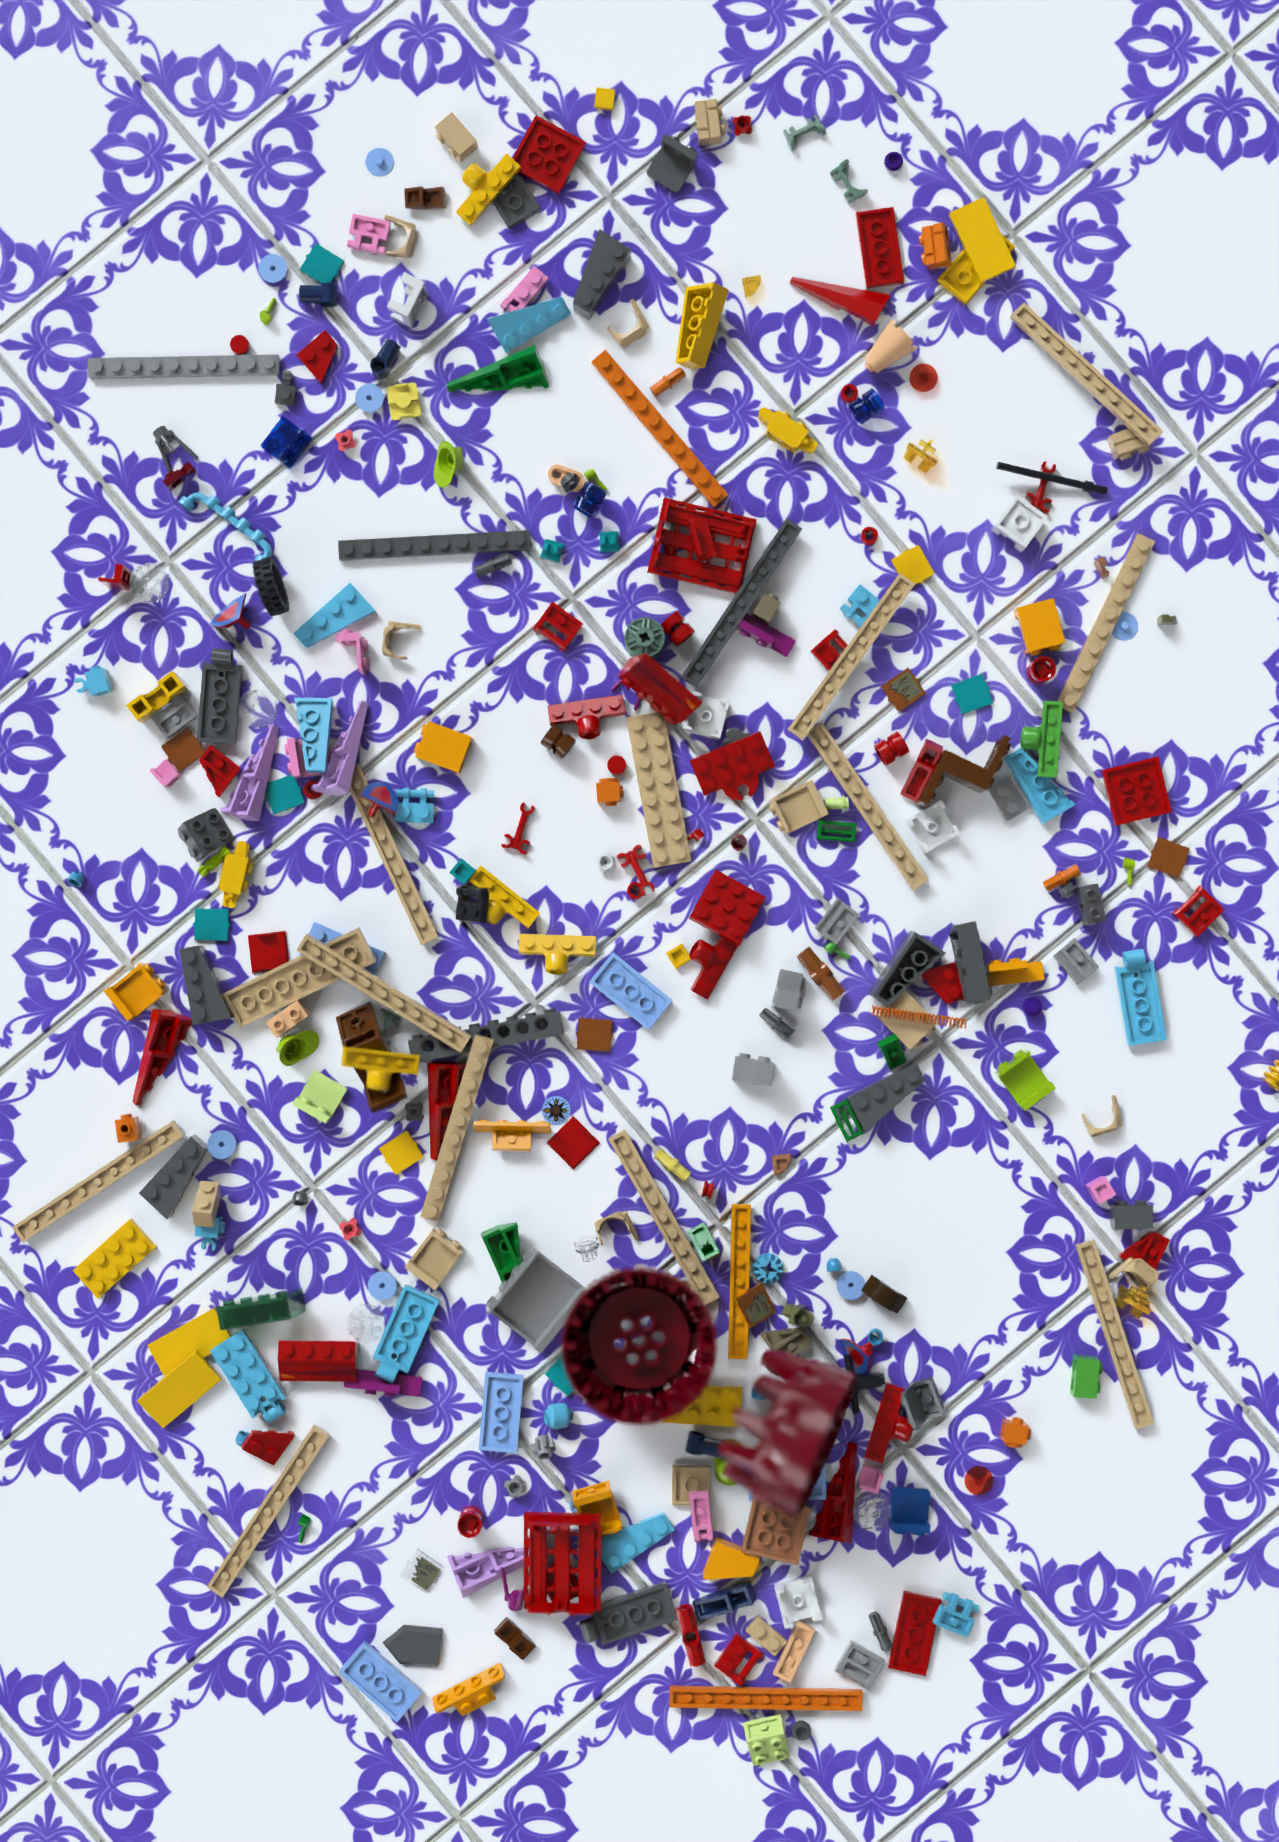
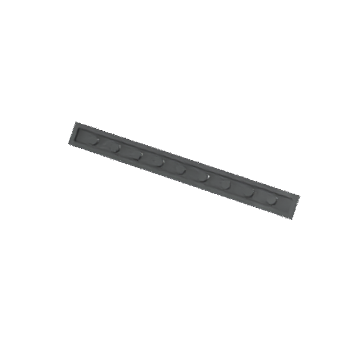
M786 518L682 674V680L694 688L698 687L803 528Z
M529 530L338 541L340 561L530 551Z

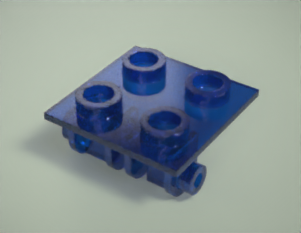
M282 416L260 447L291 469L313 438L305 430L300 429Z

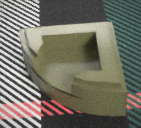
M1162 614L1157 618V625L1177 624L1175 615Z

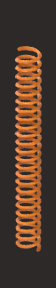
M872 1005V1016H874L875 1010H876V1017H878L879 1010H880V1017H882V1013H883V1010H884V1018H885V1017H886L887 1010H888V1019H889V1018H890V1013H891V1010H892V1017H891L892 1019H893V1017H894V1013H896L895 1019H897L898 1013H899V1020H901L902 1013H903V1021H904V1020H905L906 1013H907V1021H909V1016H910V1013H911V1022H912V1021H913V1016H914V1013H915V1020H914V1022H916L917 1016L919 1015L918 1022L920 1023L921 1016H922V1023H924L925 1016H926V1024H928V1019H929V1016H930V1025H931V1024H932V1019H933V1016H934V1025H935V1024H936V1019H937V1016H938V1023H937L938 1026H939V1023H940V1019H941V1018H942L941 1026H943L944 1019H945V1026H947L948 1019H949V1027H951L952 1019H953V1028L955 1027L956 1019H957V1028L959 1027V1022H960V1020H961V1026H960L961 1029H962V1027H963V1022H964V1021H965L964 1029H966V1025H967L966 1019L964 1018V1019L962 1020L961 1017H960L959 1019H958V1017H956V1018L950 1017V1016L947 1017L946 1015H945L944 1017H943L942 1015H940V1017H939L938 1014H937L936 1016H935V1014L931 1015V1013H929V1014L925 1013V1014H924V1013L922 1012V1013L920 1014L919 1011H918L917 1013H916V1011H914V1012L912 1013V1011H908V1010L904 1011V1009L901 1011L900 1009L897 1010L896 1008L893 1010V1008H890V1009H889V1007H887V1008L883 1007V1008H882L881 1006L878 1007V1006L876 1005V1006L874 1007V1006Z

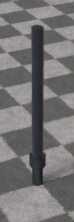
M999 461L996 464V469L1079 488L1087 493L1096 492L1106 495L1108 487L1096 485L1088 480L1079 481Z

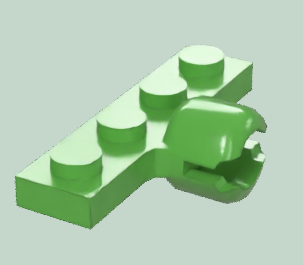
M1043 701L1041 726H1025L1021 731V748L1024 750H1036L1039 753L1038 778L1057 779L1063 702Z

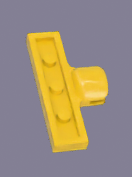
M507 153L490 172L483 170L477 163L468 166L462 174V181L472 192L456 210V214L471 227L522 169L521 166Z
M481 865L469 878L468 881L477 889L487 888L489 890L486 921L495 925L505 914H510L528 929L540 915V912Z
M520 934L519 954L545 956L546 972L553 975H561L568 971L569 957L596 956V936Z
M343 1047L341 1067L365 1069L367 1071L366 1087L372 1090L386 1091L389 1089L392 1073L418 1075L420 1055Z

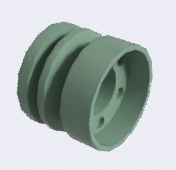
M642 617L635 619L625 631L624 642L626 651L631 657L646 653L653 660L656 659L663 651L665 635L661 625L652 618ZM646 634L649 640L643 643L640 636L643 637Z

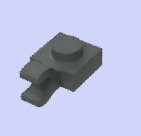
M283 370L282 384L276 385L275 404L295 406L297 387L291 386L293 379L291 371Z

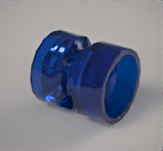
M872 388L862 394V399L858 398L849 403L850 411L860 424L867 422L871 418V414L876 416L885 409L882 399Z
M585 482L580 490L582 495H577L572 506L585 516L593 518L598 510L597 504H601L607 494L596 485Z

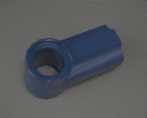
M322 283L321 286L300 285L299 301L300 303L336 307L338 286L333 283Z
M386 338L378 354L370 362L372 374L377 379H384L388 376L389 368L401 349V346L391 339ZM378 365H383L384 369L381 371L375 370V367Z
M689 1431L685 1451L693 1455L705 1454L722 1458L718 1452L720 1443L724 1440L707 1437L701 1432Z

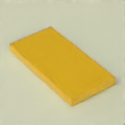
M984 197L949 213V218L980 284L1016 267Z
M1002 235L1011 254L1016 246ZM964 249L954 259L952 265L948 266L937 279V282L965 306L986 283L980 284Z
M214 1307L147 1346L162 1374L166 1376L195 1350L203 1358L210 1355V1350L230 1338L231 1334L217 1308Z
M195 1350L139 1397L137 1402L164 1428L216 1385L222 1377Z

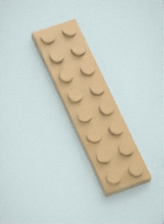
M659 712L626 717L653 868L691 862L664 716Z
M360 927L325 943V945L362 968L377 961ZM301 955L222 995L239 1028L341 978Z

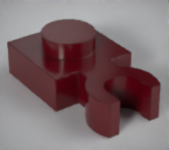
M187 462L180 470L177 469L176 471L169 472L165 476L166 479L163 480V483L173 491L186 480L187 476L193 474L196 470Z

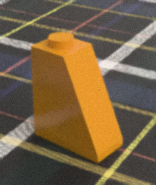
M715 1537L702 1572L703 1579L753 1577L755 1571H759L762 1560H760V1556L741 1552L742 1546Z

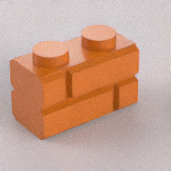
M942 222L922 227L919 241L920 245L924 247V253L921 254L923 265H926L929 270L952 265L948 227Z

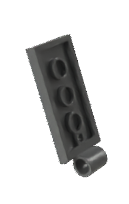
M213 648L211 652L212 664L204 662L202 668L197 742L236 745L243 665H232L233 650Z
M666 1581L602 1602L601 1611H594L593 1618H586L579 1625L586 1643L600 1638L601 1644L605 1645L676 1621L678 1616Z

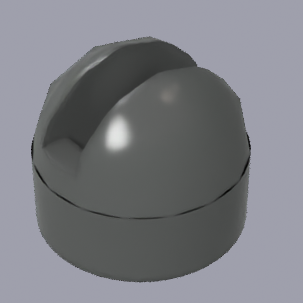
M300 1190V1193L295 1191L292 1196V1204L296 1206L306 1205L308 1203L307 1193L303 1190Z

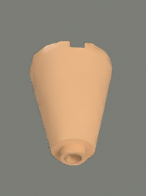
M893 319L887 324L864 358L866 361L864 366L870 373L873 371L878 373L918 348L916 345L911 346L914 343L913 340L900 326H894L896 322Z

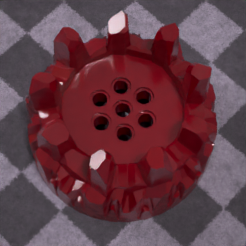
M636 1264L632 1268H617L610 1271L607 1275H602L599 1279H593L577 1297L563 1329L561 1344L562 1360L571 1386L577 1395L595 1412L623 1424H655L673 1418L689 1408L706 1388L716 1363V1332L704 1301L693 1290L690 1282L681 1280L677 1276L674 1277L670 1271L657 1270L655 1267L648 1268L646 1264ZM649 1317L652 1322L646 1326L641 1323V1319ZM624 1320L632 1322V1326L629 1329L622 1327L621 1323ZM657 1332H661L664 1335V1338L660 1341L653 1338V1335ZM637 1335H641L645 1340L643 1343L637 1344L634 1338ZM621 1338L625 1341V1345L618 1347L614 1343L615 1340ZM655 1351L657 1353L656 1358L649 1359L646 1356L647 1352ZM635 1354L638 1359L635 1362H629L627 1356Z
M766 1349L760 1359L761 1365L770 1373L787 1382L767 1375H762L755 1379L753 1390L772 1402L771 1410L767 1413L766 1417L738 1407L734 1409L735 1423L759 1438L760 1443L753 1449L735 1441L725 1440L720 1443L718 1453L728 1460L723 1472L726 1477L750 1490L754 1499L796 1520L805 1508L833 1448L855 1389L857 1374L817 1359L807 1360L782 1350Z

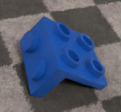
M892 1487L889 1513L891 1531H894L896 1534L913 1532L917 1536H924L925 1533L930 1534L931 1525L928 1522L930 1491L928 1489Z

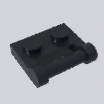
M458 886L456 888L458 901L455 920L486 923L489 890L487 888L472 889L466 886ZM468 896L478 897L479 903L467 902Z

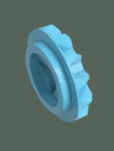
M772 1253L761 1254L753 1263L754 1276L764 1284H773L780 1280L783 1274V1263L778 1256ZM770 1261L771 1268L776 1271H770L766 1276V1271L760 1267H767Z

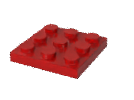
M535 115L512 159L522 168L518 172L519 174L560 195L586 146V141Z
M1159 757L1101 770L1114 826L1172 812Z
M715 869L689 919L731 943L740 946L766 897Z

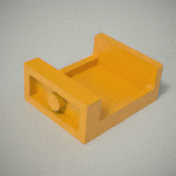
M1054 598L1017 607L1013 610L1015 618L1018 617L1026 648L1024 651L1025 655H1040L1042 650L1049 649L1050 652L1061 649L1060 646L1066 643Z
M428 721L427 725L424 724L420 733L422 735L421 742H417L414 748L415 757L460 774L473 738Z
M138 963L136 968L116 984L109 986L103 991L127 1021L134 1020L168 992L165 989L167 987L162 979L156 978L153 974L155 972L148 963Z
M609 1480L572 1491L573 1503L578 1513H601V1536L615 1534L622 1530L621 1517Z

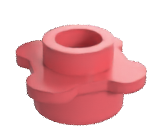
M349 429L344 433L338 432L335 434L340 451L356 446V442L352 437L353 432Z
M351 1218L349 1222H342L339 1225L345 1240L361 1235L362 1231L358 1228L357 1219Z

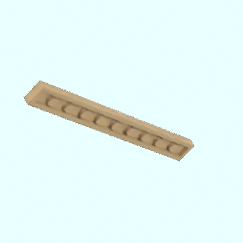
M1023 303L1011 314L1010 319L1148 447L1163 433V430L1026 303Z
M1139 533L1136 534L1057 701L1063 702L1062 710L1070 714L1074 712L1155 543L1154 540Z
M899 573L787 729L789 732L802 741L805 739L915 585L914 582Z
M822 721L815 725L807 737L911 890L914 891L929 881V879Z
M355 764L350 792L420 944L424 945L439 938L380 808L375 817L368 815L373 803L360 796L365 786L369 784L360 764Z
M308 933L305 934L297 947V952L458 1052H462L472 1035Z
M475 1034L420 1217L439 1222L494 1039Z
M175 1120L171 1121L12 1228L22 1243H24L185 1135Z
M624 1129L608 1138L693 1290L698 1293L705 1305L720 1297L626 1130Z
M1091 1239L1076 1244L1075 1248L1133 1426L1137 1430L1154 1424L1095 1240Z
M315 1424L312 1426L207 1585L208 1589L223 1598L330 1436L329 1433Z

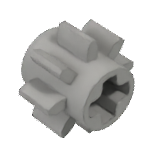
M547 1435L536 1437L535 1443L531 1444L534 1456H538L542 1460L550 1458L552 1451H556L553 1438L549 1439Z

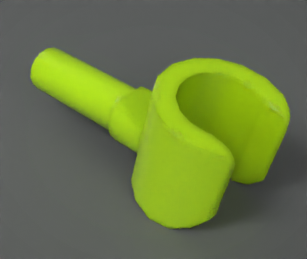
M272 298L266 309L262 310L259 314L260 321L265 325H268L273 318L269 313L276 302L275 298Z
M593 469L584 472L588 482L594 479L595 483L603 491L607 489Z
M1124 858L1122 868L1128 869V885H1132L1135 861L1130 858Z

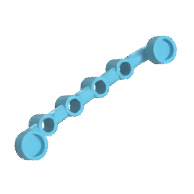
M196 492L187 498L183 496L178 503L189 512L195 507L194 501H202L224 520L235 526L237 530L248 536L254 543L264 549L263 556L258 554L254 561L271 557V546L264 540L266 535L258 529L255 532L249 528L251 524L246 519L241 518L238 520L235 518L234 515L236 513L230 507L222 508L219 505L221 501L213 494L208 497L203 493Z

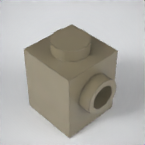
M764 593L752 616L769 625L780 606L779 598L772 593L768 595Z

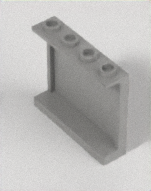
M534 1247L532 1251L529 1250L524 1255V1261L519 1266L517 1265L513 1268L510 1278L500 1284L499 1291L495 1296H491L488 1299L485 1308L489 1315L490 1313L531 1343L535 1350L541 1354L565 1325L574 1302L586 1287Z

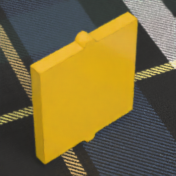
M919 545L908 551L904 550L902 554L891 559L898 575L901 573L914 582L915 585L921 584L923 580L935 574Z
M408 1130L379 1148L386 1159L385 1163L389 1164L395 1175L424 1157L417 1146L418 1143L413 1140Z

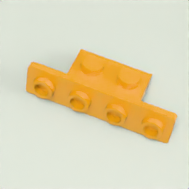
M1020 958L1009 959V962L1004 963L1001 960H993L986 966L988 970L987 981L988 985L991 986L1043 981L1045 979L1041 961L1027 963L1026 960L1021 961Z
M478 1120V1122H473L474 1132L493 1133L492 1151H531L532 1133H551L550 1123L545 1121L530 1123L524 1120L517 1122Z
M497 1663L433 1696L435 1712L438 1714L455 1706L461 1716H464L494 1701L496 1695L491 1686L505 1679L502 1664Z

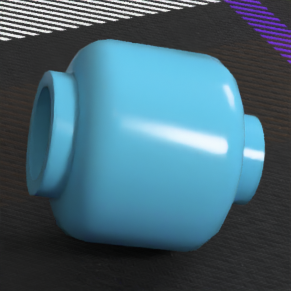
M566 1403L549 1404L547 1409L544 1410L545 1424L551 1429L567 1428L570 1420H573V1411L568 1408Z

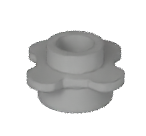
M515 1475L510 1481L506 1480L504 1483V1487L507 1488L511 1498H516L521 1492H526L527 1487L522 1483L520 1475Z

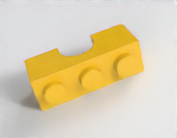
M171 671L157 682L156 688L147 694H140L126 705L137 721L144 723L153 713L179 694H183L188 690V687L177 673Z

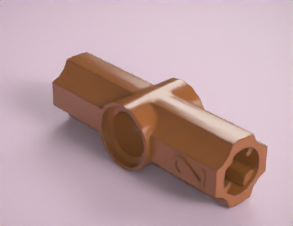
M810 946L796 956L807 969L812 980L818 987L822 988L832 1002L845 992L844 988L833 977L834 974L829 967L818 958Z

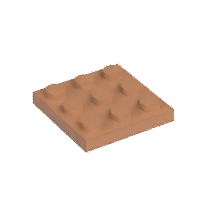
M753 1498L741 1552L798 1565L811 1506L806 1505L798 1519L795 1520Z

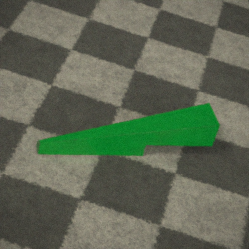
M536 345L447 383L449 392H453V390L471 392L472 389H483V391L513 390V388L518 387L532 389V387L542 386L543 388H549L544 364Z
M517 1222L497 1225L480 1233L501 1282L507 1281L511 1276L510 1273L513 1268L521 1264Z

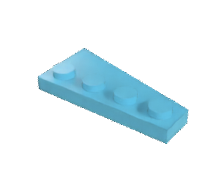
M560 296L486 319L504 352L508 353L570 316L571 312L563 297Z
M349 583L293 634L308 649L330 635L340 632L345 627L375 613L376 610Z
M294 698L300 727V737L302 739L305 769L307 773H326L333 700L332 698Z
M1023 748L1004 757L1005 762L1041 824L1075 805L1050 780L1051 778L1037 777L1038 764Z
M662 1512L641 1520V1522L625 1526L615 1534L601 1536V1559L612 1574L673 1532L675 1527L666 1514Z

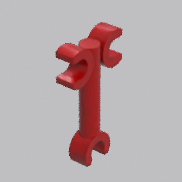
M1044 461L1040 467L1041 472L1052 474L1056 470V464L1052 465L1051 470H1047L1045 467L1047 461ZM1040 480L1036 496L1032 493H1027L1025 497L1031 499L1030 504L1044 514H1048L1050 510L1045 509L1043 506L1045 503H1052V500L1049 498L1043 499L1048 481Z
M524 802L520 805L522 814L514 838L509 834H504V837L510 839V843L508 845L501 844L503 848L508 849L511 847L518 850L521 854H527L526 851L521 849L522 844L530 845L528 840H521L528 817L535 810V806L532 805L530 811H525Z
M636 845L633 851L619 853L616 857L618 860L626 859L625 863L621 864L622 869L627 868L631 864L641 884L640 892L643 896H646L644 892L646 887H650L652 892H655V888L651 882L647 881L638 860H644L646 855L645 853L638 855L637 851L641 850L642 847L641 845Z

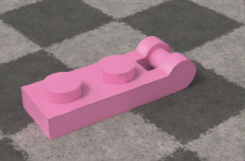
M533 266L510 295L503 300L500 307L504 311L511 312L528 306L549 281V278ZM514 301L519 304L517 307L512 305Z
M708 1490L689 1492L694 1542H700L703 1539L713 1541Z

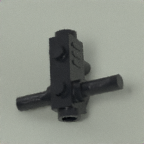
M851 1354L843 1355L845 1369L854 1373ZM874 1372L857 1375L855 1389L851 1398L852 1413L860 1412L857 1395L859 1390L882 1387L885 1384L883 1373Z

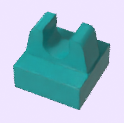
M618 531L599 532L601 553L620 552Z
M545 538L540 558L559 563L564 544Z
M460 858L449 873L465 885L476 869Z

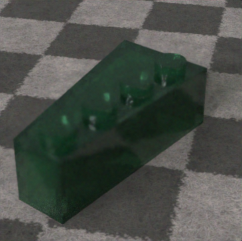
M301 1288L291 1291H279L270 1295L269 1293L261 1294L255 1298L247 1296L240 1298V1301L229 1299L223 1301V1304L216 1307L220 1330L290 1320L304 1313L306 1306Z

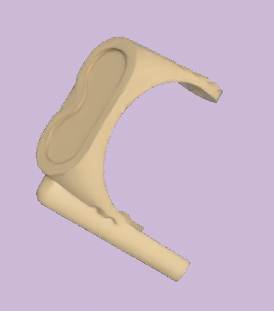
M385 214L384 220L394 223L397 227L405 228L407 232L404 245L399 250L386 251L385 254L394 258H411L418 238L416 225Z
M634 298L630 300V303L638 319L637 326L631 332L625 334L616 333L610 326L607 327L612 337L622 347H628L633 342L644 337L646 330L649 328V324Z
M389 621L388 626H385L383 630V655L408 660L406 656H397L393 653L391 639L401 629L420 630V625Z
M1111 1095L1113 1104L1111 1109L1114 1121L1110 1126L1106 1128L1093 1127L1087 1121L1085 1114H1081L1090 1137L1116 1131L1123 1125L1116 1095Z
M618 1211L594 1222L601 1246L604 1245L601 1239L602 1226L611 1219L622 1220L629 1232L632 1233L635 1241L639 1239L627 1211Z
M1128 1258L1108 1275L1112 1280L1121 1272L1134 1273L1146 1282L1142 1287L1143 1291H1147L1153 1286L1159 1277L1158 1272L1144 1260Z

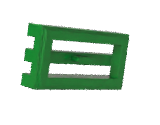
M818 820L817 840L855 842L856 823ZM822 825L852 827V831L822 828ZM821 832L849 834L851 838L821 836Z
M847 1099L830 1106V1110L846 1142L864 1134ZM843 1105H846V1108L858 1130L857 1133L854 1132L842 1108ZM837 1108L839 1109V1111H840V1113H841V1115H842V1117H843V1119H844V1121H845V1123H846V1125H847V1127H848V1129H849V1131H850V1133H851V1136H849V1137H848V1135H847V1133H846V1131H845V1129H844V1127H843V1125H842V1123H841V1121H840V1119H839V1116H838V1114H837V1112H836V1110H835V1109H837Z

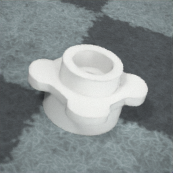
M610 851L595 857V862L598 863L599 872L606 873L607 870L615 869L617 863L612 859Z

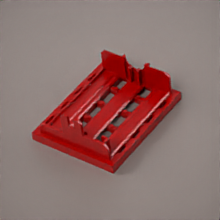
M664 497L647 573L736 594L743 584L757 519ZM690 519H693V522L707 519L710 533H712L716 557L725 559V566L710 564L711 559L706 560V563L691 560L692 553L695 552L691 537L687 534L678 533L679 526L688 527ZM665 522L675 524L674 531L663 528ZM716 534L730 537V543L725 544L715 541ZM734 540L745 541L744 547H741V544L734 546ZM661 544L670 546L669 554L659 552ZM674 548L689 551L688 557L674 556ZM729 562H739V571L729 569ZM681 574L684 576H690V579L686 577H681Z
M524 1512V1609H527L528 1613L548 1614V1616L554 1613H568L571 1617L573 1615H593L594 1611H601V1513ZM578 1525V1530H570V1526ZM547 1535H555V1548H547ZM570 1535H578V1549H570ZM547 1554H555V1567H547ZM570 1554H578V1568H570ZM547 1573H555V1586H547ZM570 1573H578V1587L570 1586ZM547 1591L555 1592V1602H548ZM570 1592H578V1603H570Z

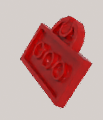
M761 731L689 760L704 796L722 789L728 797L734 800H743V796L737 791L740 785H746L749 788L748 795L751 797L758 787L759 780L757 774L775 767Z

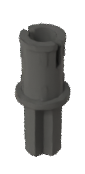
M509 554L493 560L490 558L488 562L474 566L477 578H480L492 572L495 574L497 570L510 566L512 561Z
M767 1008L760 1012L759 1017L772 1026V1030H777L787 1040L792 1036L795 1029L786 1024L782 1017H777Z
M877 1611L870 1613L868 1617L874 1629L873 1635L878 1639L881 1650L887 1651L891 1649L893 1645L887 1633L888 1629L883 1625Z

